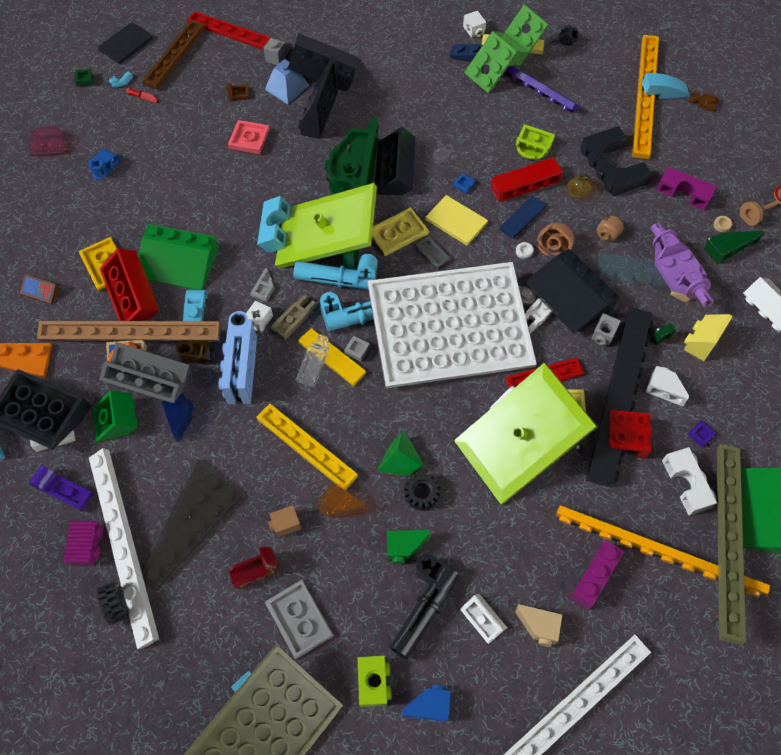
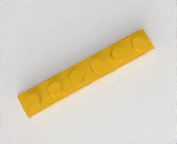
M269 404L256 417L260 423L343 491H346L358 477L356 472L273 405Z

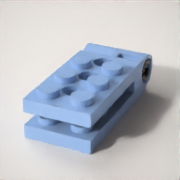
M236 311L230 315L226 343H223V355L225 356L224 360L221 361V372L223 374L222 378H219V389L222 390L223 398L226 399L228 404H236L237 390L238 398H241L243 404H251L257 335L252 319H248L246 313L242 311Z

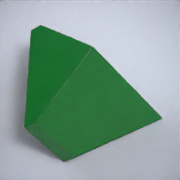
M405 431L401 432L390 444L377 471L411 476L424 465Z

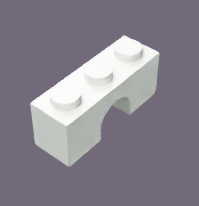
M689 447L669 453L664 457L662 462L670 478L684 477L691 484V489L685 491L680 496L689 516L712 509L717 504L716 495L707 484L706 475L700 470L697 464V457L691 452Z

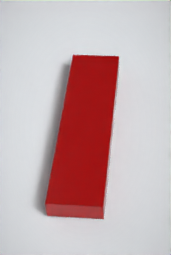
M577 357L547 365L561 382L584 375ZM536 369L506 376L505 379L508 387H517Z

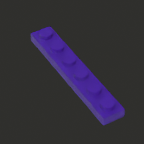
M508 66L504 72L505 74L507 71L511 73L510 77L517 81L519 79L523 80V85L530 89L532 86L535 87L538 94L550 96L549 100L557 104L560 102L563 104L562 108L569 112L571 110L576 111L580 106L514 66Z

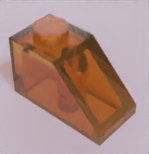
M333 482L318 500L319 511L328 518L330 516L341 518L362 514L366 511L365 503Z

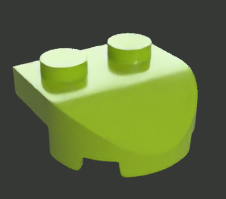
M524 124L516 140L519 155L534 161L544 158L549 153L555 134Z

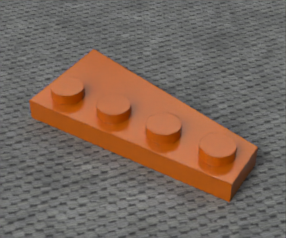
M0 343V368L11 371L19 369L31 375L46 378L52 345L51 343Z

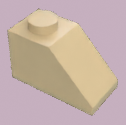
M518 604L515 613L534 640H538L539 645L551 647L552 644L555 645L559 640L562 614Z

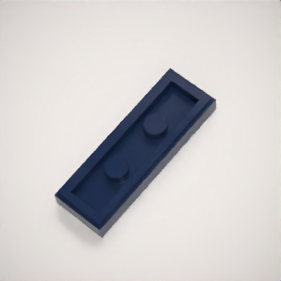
M534 196L530 197L500 226V231L514 239L545 209L546 204Z

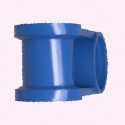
M104 148L88 162V167L92 170L93 178L101 180L115 169L114 167L117 163H120L121 159L119 155Z

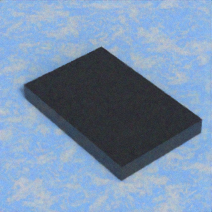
M131 22L101 44L98 49L120 65L153 40V36Z

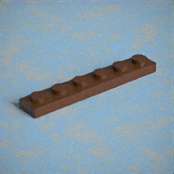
M190 20L142 80L143 84L158 90L205 30V25Z

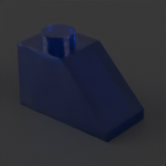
M184 393L178 396L175 403L161 402L172 434L177 442L181 441L193 419L192 410H195L191 399L187 400Z

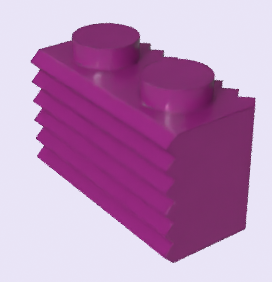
M70 521L63 559L64 563L69 566H95V561L100 557L98 541L103 537V528L97 521Z

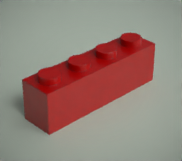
M554 157L544 159L541 162L529 164L525 167L492 177L491 189L497 200L502 202L559 183L563 171Z

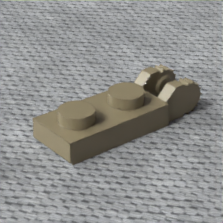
M303 295L271 326V331L286 340L304 322L309 314L314 311L318 306L317 302H311L304 309L303 306L307 304L309 297Z

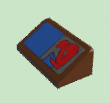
M28 274L24 275L20 290L21 295L51 305L60 292L57 284Z

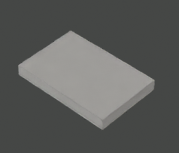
M303 580L298 581L265 601L295 660L334 637Z

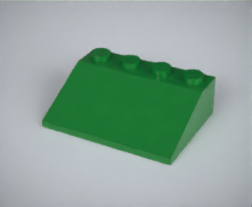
M148 224L141 240L138 256L148 281L193 290H203L219 247L215 236Z
M741 468L743 548L781 555V468Z

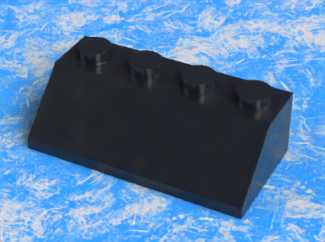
M402 126L378 142L375 178L377 195H404L413 189L415 136Z

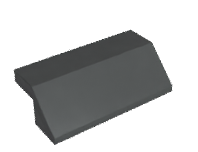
M116 342L111 361H104L99 380L175 403L186 384L191 365Z

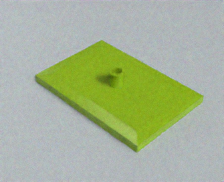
M372 183L291 206L289 220L281 224V229L287 233L285 248L277 251L275 266L277 268H284L295 265L296 261L308 262L371 246L377 186Z
M543 363L454 441L499 503L504 504L598 426L551 369Z

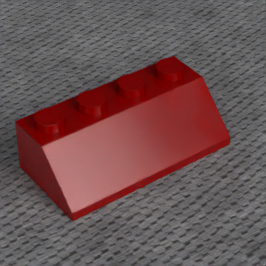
M117 248L100 267V272L118 321H147L152 319L159 311L137 251Z

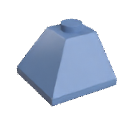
M284 59L274 67L265 90L289 105L310 86L301 74L287 69L289 61Z

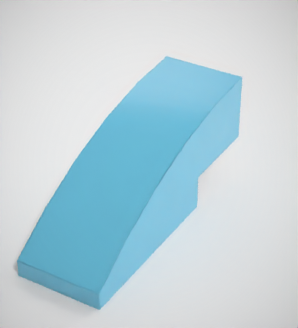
M646 73L642 81L646 95L657 94L659 99L690 97L687 84L675 77L658 73Z

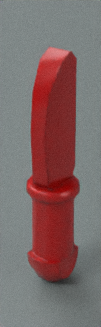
M131 87L126 88L128 95L154 103L158 102V99L150 93L138 91Z

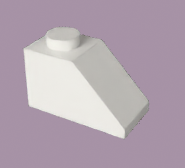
M656 366L651 375L646 393L684 406L689 395L677 374L668 368Z

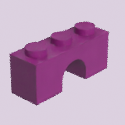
M668 167L656 191L673 197L676 191L684 190L691 196L689 204L705 211L717 186Z
M604 540L571 594L570 599L589 610L594 605L624 551Z

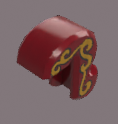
M269 546L260 547V555L233 565L229 569L228 573L234 588H246L250 583L268 578L278 570L279 562L273 548Z

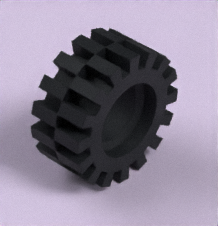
M416 472V476L412 474L410 479L406 480V485H404V496L411 508L413 506L415 510L422 509V511H425V509L430 510L432 506H436L441 494V485L438 483V479L433 478L431 473L427 475V472H423V474ZM419 485H425L430 489V495L426 498H419L414 493L415 488Z
M114 581L98 587L97 597L100 601L99 606H101V612L104 614L107 623L112 625L128 619L129 614L121 585Z

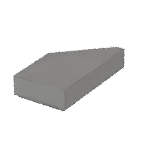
M265 268L250 293L252 297L265 302L268 301L275 289L268 269Z

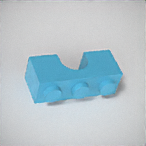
M281 196L267 200L263 204L257 245L267 253L285 248L287 233L279 225L289 220L291 205Z

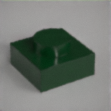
M91 69L75 70L76 86L93 85V72Z
M672 324L666 327L661 326L654 331L655 334L652 341L655 345L672 338L676 329Z

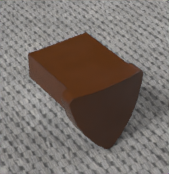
M226 83L230 102L249 99L248 84L233 86L232 83Z

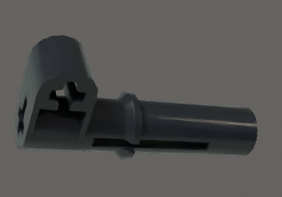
M429 554L420 556L416 563L417 576L429 585L424 593L417 597V604L389 646L395 654L405 660L409 659L435 615L440 614L441 605L459 578V574L453 568ZM430 565V569L423 570V566ZM436 567L439 568L435 576L431 578V571L433 572ZM436 594L434 600L431 602L429 608L427 609L424 616L422 617L419 624L412 633L411 630L413 629L421 614L427 607L433 595Z

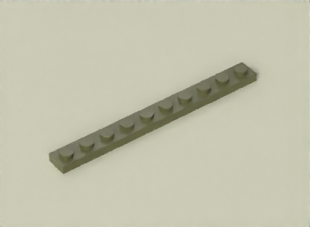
M719 444L717 447L719 640L743 645L746 643L740 448Z

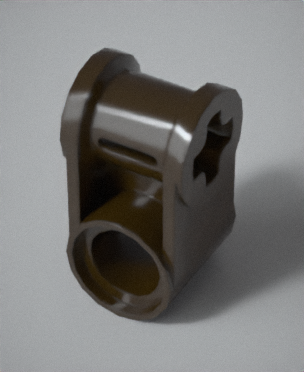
M182 340L176 345V352L180 361L184 363L211 365V353L215 346L208 341Z

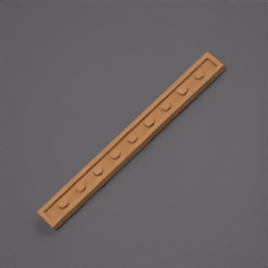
M39 321L37 339L40 341L187 340L220 342L221 323L219 321Z

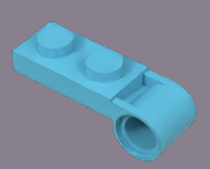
M206 290L186 291L183 321H203L204 306H206L205 299L208 298Z

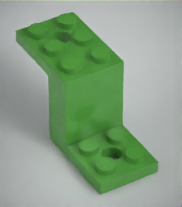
M524 4L505 32H491L464 73L489 93L508 66H520L550 24ZM526 24H529L531 27L529 33H525L523 30ZM486 64L490 67L488 74L483 72V67Z

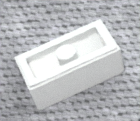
M480 594L474 595L460 609L488 644L507 629V626Z

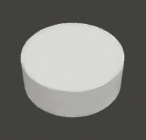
M522 242L517 245L516 255L519 258L529 259L532 257L534 248L530 243Z

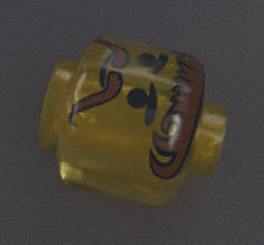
M583 173L576 175L567 184L568 193L576 199L584 198L593 189L591 178Z

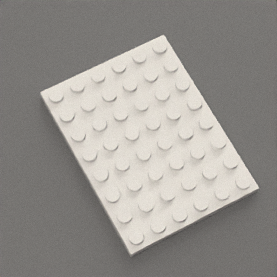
M513 262L368 281L386 388L531 368L537 365Z

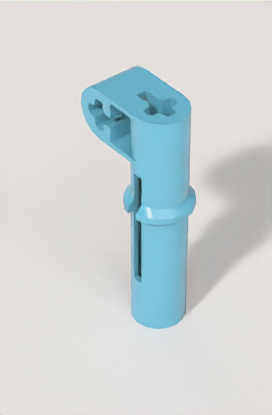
M371 254L362 255L357 270L346 269L344 266L339 268L296 261L293 278L337 285L338 288L344 286L369 290L368 281L376 280L378 261Z
M327 292L320 298L321 313L328 332L359 323L364 325L366 321L374 319L371 301L362 304L357 302L354 306L342 309L336 294ZM329 304L333 308L332 312L329 311Z

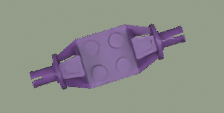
M659 222L657 225L656 223L653 224L651 231L656 236L652 243L655 248V267L671 291L685 294L690 299L698 298L703 307L712 305L714 299L708 293L711 282L690 249L677 238V233L674 230H665Z

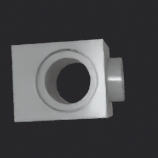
M603 313L592 339L599 345L609 346L620 324V320Z

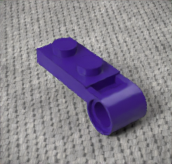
M40 465L28 482L38 490L81 512L93 496L91 491L57 475Z

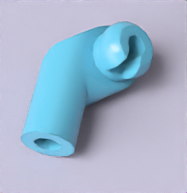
M126 72L121 79L112 76L109 82L114 88L123 87L131 81L133 75L130 72Z

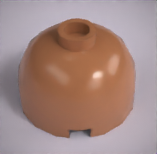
M559 222L550 223L545 226L537 237L539 250L548 256L551 253L548 249L557 250L561 247L558 253H551L558 255L567 249L571 250L574 245L572 230L567 225Z

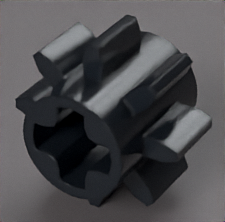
M571 25L561 29L559 39L562 44L571 46L573 42H577L578 30Z

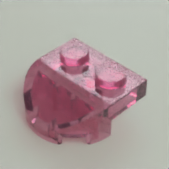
M42 126L34 129L29 137L30 156L64 155L65 141L67 140L65 134L57 126Z

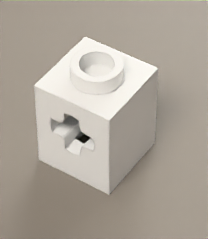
M478 11L464 15L463 27L471 38L480 37L485 34L486 21Z
M257 301L252 304L246 313L248 319H252L255 331L260 333L263 332L273 317L271 308Z

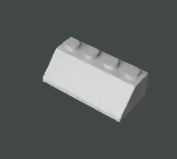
M760 277L743 293L747 296L745 300L752 306L756 305L760 309L758 313L765 319L769 318L773 322L772 327L780 333L781 290L770 279Z

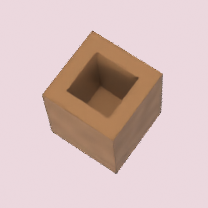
M293 505L270 513L271 521H268L271 533H276L278 538L301 530Z

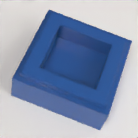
M462 173L453 183V187L467 194L476 184V180Z

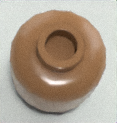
M607 216L597 226V234L602 240L612 242L623 232V223L616 216Z

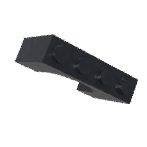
M619 126L584 137L580 147L582 155H586L590 167H594L596 170L597 178L603 181L605 190L610 192L612 196L649 184L652 177L651 171L644 162L627 168H618L610 165L605 160L604 155L622 149L625 146L627 137Z

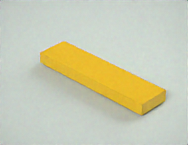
M312 328L298 340L303 347L352 386H355L366 375V371Z

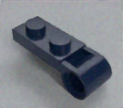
M454 44L450 58L473 60L483 45Z

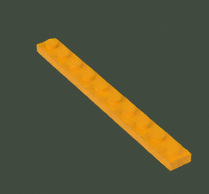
M643 35L632 149V157L649 159L651 153L655 94L646 95L642 81L646 73H656L658 36Z
M561 505L555 516L559 517V521L568 525H571V523L580 525L579 529L591 533L592 530L600 533L599 536L606 540L617 539L620 541V545L627 548H632V546L641 549L640 552L645 555L653 556V554L661 556L663 562L669 564L677 562L682 564V569L703 572V577L716 581V578H718V565ZM744 576V589H746L747 594L755 597L768 594L770 585Z

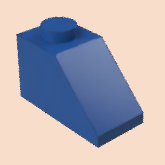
M432 685V689L427 688L402 710V717L448 722L450 691L446 690L445 686Z

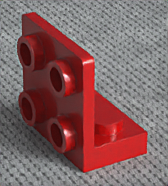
M611 410L609 413V447L632 450L637 452V458L646 459L651 452V414Z

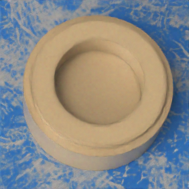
M719 216L714 221V228L719 232H728L733 225L732 220L726 216Z

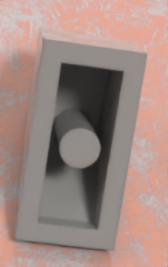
M270 38L263 48L266 62L278 65L285 59L293 44Z

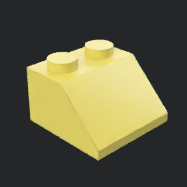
M730 314L705 315L702 321L697 320L692 328L695 330L694 334L689 333L684 341L687 344L684 350L705 361L733 316Z

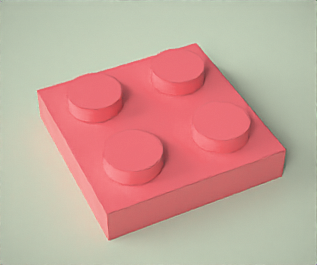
M238 120L228 142V148L261 154L270 131L269 125Z

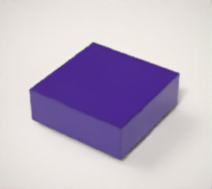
M702 420L688 432V435L702 448L717 434Z

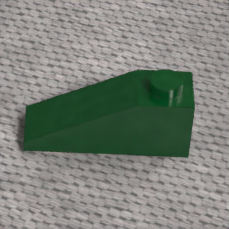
M762 230L726 232L717 236L713 235L706 241L707 244L704 250L718 265L759 243L764 232Z

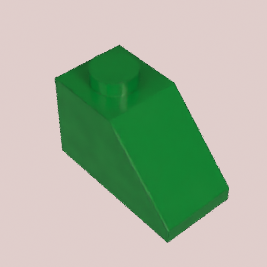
M429 530L387 531L388 561H392L393 564H404L405 560H410L429 540Z

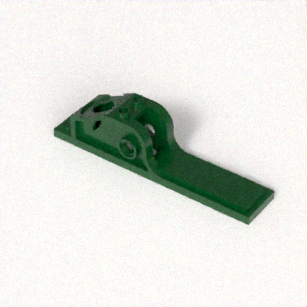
M371 117L370 124H367V129L350 128L341 143L330 152L329 160L325 162V170H327L326 180L329 182L331 195L347 191V187L354 189L371 184L379 142L378 117ZM360 249L343 253L344 267L346 269L356 270Z

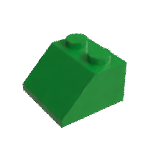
M110 390L92 408L96 443L127 436L137 428V419L135 418L134 411L135 403L132 393Z

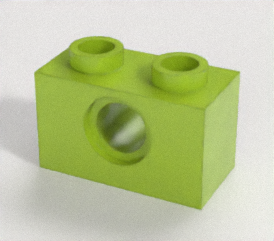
M385 656L358 657L360 707L387 706V700H392L391 685L386 686V676H390V662H385ZM372 676L380 677L381 684L378 687L374 688L368 684Z

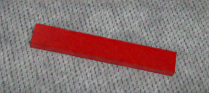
M196 11L186 20L187 23L190 20L203 23L205 30L264 50L263 48L271 38Z

